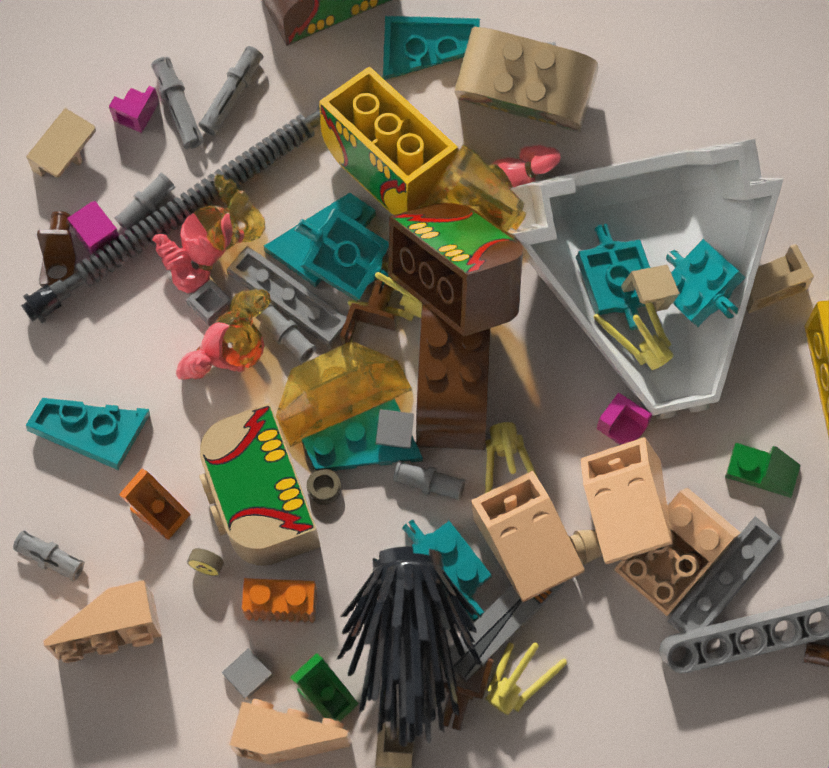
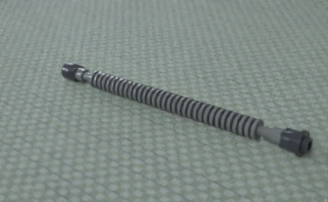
M317 106V111L307 118L299 114L296 116V120H290L289 124L286 123L282 128L277 129L276 133H271L269 138L265 137L262 139V142L256 143V147H250L249 152L244 151L242 156L238 155L235 157V161L231 160L228 162V165H223L221 167L222 171L217 169L214 171L215 175H208V180L204 178L201 180V184L197 183L194 185V189L189 188L187 190L188 195L183 192L180 194L181 199L179 197L174 198V204L171 201L166 204L168 210L162 206L159 208L160 213L158 211L152 213L153 218L150 215L145 218L147 224L143 220L138 222L141 229L136 225L132 226L131 229L134 234L130 230L124 232L126 238L120 234L117 237L120 243L115 239L110 241L113 248L108 244L104 245L103 248L106 253L98 249L96 251L98 258L94 253L89 255L91 263L87 258L83 259L82 263L85 267L77 263L75 265L77 272L64 281L59 279L50 286L48 284L44 285L30 296L27 293L23 295L26 302L21 307L32 322L38 319L41 323H44L46 321L45 317L62 306L61 302L71 296L70 292L84 283L91 287L94 285L91 278L96 282L101 280L98 273L102 277H106L108 275L105 270L106 268L112 273L115 271L112 264L117 268L122 266L119 259L127 263L129 261L127 254L132 259L136 256L134 249L140 254L143 252L141 245L145 249L150 247L148 240L155 244L152 240L155 235L163 234V232L166 235L170 234V228L172 230L177 229V223L180 226L183 225L184 218L186 219L193 213L198 215V209L201 212L206 209L205 205L207 207L213 205L212 200L217 202L220 199L219 196L223 198L226 196V192L230 193L233 191V187L238 188L240 183L244 184L247 182L246 177L248 179L253 178L254 174L257 175L261 172L260 169H266L267 164L272 165L274 160L278 161L281 159V156L287 155V151H293L294 146L298 147L301 145V142L304 143L308 138H312L315 135L313 129L321 124L319 106Z

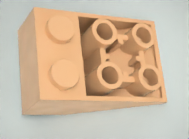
M645 437L581 458L583 485L606 565L673 544L661 460Z
M534 471L471 500L473 520L522 603L585 572L549 495Z
M688 487L679 491L667 506L673 544L623 559L614 569L666 616L674 610L741 533Z
M144 580L108 588L43 641L44 646L57 660L62 659V662L70 663L82 660L84 658L83 654L95 651L99 655L117 652L119 650L118 646L132 643L134 647L149 645L154 642L153 638L162 636L154 595Z
M253 699L252 704L242 702L229 744L237 756L272 765L350 747L351 738L349 731L343 729L344 724L339 721L323 718L322 723L308 719L309 714L288 709L286 714L274 710V705L271 703Z

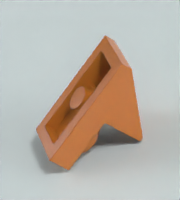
M141 469L119 494L131 506L130 510L167 540L173 536L191 515L144 469Z

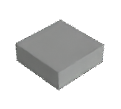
M212 279L186 299L187 304L208 326L213 324L234 305L233 301Z
M380 409L375 445L410 449L414 414Z
M249 648L222 672L246 700L273 676Z

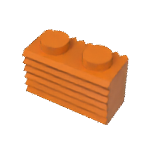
M244 578L242 611L248 621L252 618L255 621L260 618L262 622L266 619L269 622L273 619L276 622L280 619L285 622L288 619L290 623L294 620L297 623L301 620L306 623L309 620L312 624L315 621L317 603L315 581Z

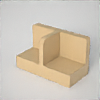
M64 108L27 154L26 158L32 171L41 177L48 172L59 178L71 162L80 166L83 162L80 151L96 132L95 126L67 108Z

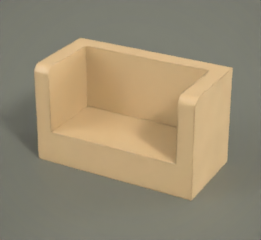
M797 244L789 246L785 256L758 266L746 307L748 314L808 290L814 275Z

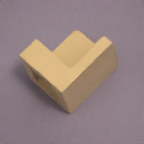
M668 264L632 271L621 285L623 292L636 290L642 304L652 302L656 312L667 310L680 294Z
M383 723L382 731L377 734L375 767L412 768L414 742H408L405 747L399 744V728H397V736L391 740V727H386V723Z

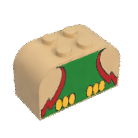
M473 27L454 93L457 99L581 133L598 73V62L592 57L567 48L499 30Z
M271 403L227 417L213 424L201 441L200 458L205 473L199 475L209 504L216 503L210 509L221 536L228 535L237 555L250 564L267 566L321 547L316 525Z

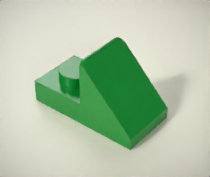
M735 443L725 478L791 498L801 465L776 446H772L768 453Z
M317 653L290 677L298 687V692L322 718L341 722L359 705L326 661Z

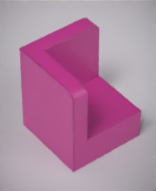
M148 86L145 93L130 88L124 99L114 96L109 105L113 121L142 133L159 104L156 88Z
M96 201L90 202L67 218L75 235L90 254L94 253L97 258L96 251L98 249L106 253L103 248L104 245L108 244L113 248L110 243L113 239L120 243L117 239L119 236L117 228Z
M618 392L599 418L596 429L619 445H623L640 439L650 424L652 414Z

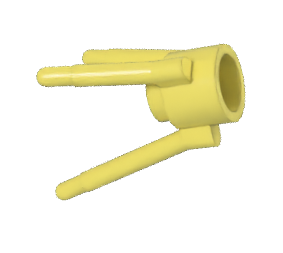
M383 260L382 267L388 272V263ZM377 272L375 274L377 279L403 294L399 305L404 306V310L387 307L386 312L403 317L411 322L414 316L421 318L422 302L393 279ZM349 300L347 302L349 306H351L352 303H356L363 306H367L368 302H360L355 300Z
M652 302L646 303L645 306L657 335L650 334L638 315L633 316L635 324L645 339L639 345L641 351L599 314L594 315V320L637 359L640 365L647 363L651 370H655L673 358L674 354L669 349L671 343L664 333Z
M502 422L489 428L491 439L485 441L487 449L485 494L492 491L495 452H497L498 456H506L509 472L515 474L516 467L513 454L518 449L527 473L534 471L537 476L525 449L523 436L517 434L516 425L512 422Z
M509 642L494 677L486 688L489 693L485 700L506 715H509L512 709L519 712L530 697L567 665V660H560L519 696L518 694L522 689L516 685V682L533 658L539 645L534 642L510 678L504 677L501 681L514 647L513 643Z

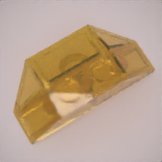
M350 341L290 370L276 413V420L289 446L292 447L301 443V439L411 391L412 387L397 359Z

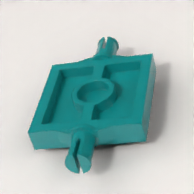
M336 208L331 211L324 225L319 229L307 223L304 219H301L297 224L298 226H296L295 231L311 240L309 251L300 267L353 300H360L367 285L374 280H379L375 277L377 272L389 277L388 273L381 269L383 257L389 248V242Z
M608 224L598 225L594 230L600 245L593 249L578 251L576 255V260L594 312L599 315L615 312L625 313L629 329L631 331H634V329L638 330L633 316L638 315L640 317L638 309L644 307L645 304L640 302L636 290L623 292L621 285L632 271L650 268L641 240L629 242L613 241Z
M702 239L685 258L676 250L670 251L676 258L675 260L667 254V262L675 268L671 274L680 293L673 304L694 325L699 327L709 315L718 310L728 319L735 317L728 308L737 315L738 307L729 298L734 289L746 277L709 243Z
M413 519L410 520L408 523L415 534L407 524L402 527V530L405 531L414 543L412 545L413 553L429 555V549L440 552L444 557V571L478 615L481 616L485 611L482 610L473 596L481 585L492 578L491 573L450 521L446 522L436 531L424 535ZM465 609L468 615L472 618L473 622L478 619L477 615H471L470 612Z

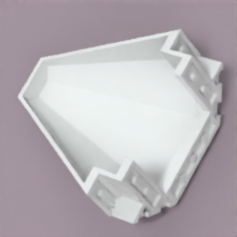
M755 139L708 146L695 150L678 151L550 177L542 181L499 190L506 232L522 244L524 257L652 416L656 415L657 419L671 418L677 415L676 411L689 408V412H699L709 409V404L719 402L783 183L781 178H762ZM608 224L613 241L629 242L640 239L650 268L668 264L670 272H672L675 268L667 262V254L675 260L676 258L670 251L676 250L685 258L704 239L746 277L734 289L729 298L738 307V313L736 315L728 308L735 316L728 319L718 310L709 315L697 327L673 303L667 310L657 311L656 313L664 333L671 343L669 349L674 356L663 366L651 370L647 363L640 365L637 359L594 320L595 312L582 278L576 255L578 251L593 249L600 245L594 229L598 225ZM646 306L640 307L638 312L642 322L651 335H657ZM615 312L600 315L641 351L639 345L645 339L639 329H634V331L629 329L625 313Z

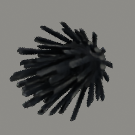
M413 546L394 547L380 551L379 559L373 558L372 573L340 616L347 617L353 611L342 630V635L349 634L336 660L342 659L345 652L351 650L356 637L359 636L364 625L348 670V676H352L355 673L364 645H370L359 713L365 710L367 698L369 701L379 699L380 691L377 734L382 731L383 723L391 721V740H393L397 736L398 684L399 744L403 747L407 746L408 742H414L415 735L418 737L422 736L423 724L425 740L428 743L431 742V721L436 719V705L439 730L445 733L442 703L445 702L446 697L441 663L445 678L447 679L453 712L459 716L456 695L458 687L446 629L450 631L458 654L464 658L465 651L454 626L455 623L475 663L481 667L483 666L472 643L475 641L470 631L476 633L477 630L464 608L471 615L478 614L444 571L443 555L433 549H429V555L413 553Z

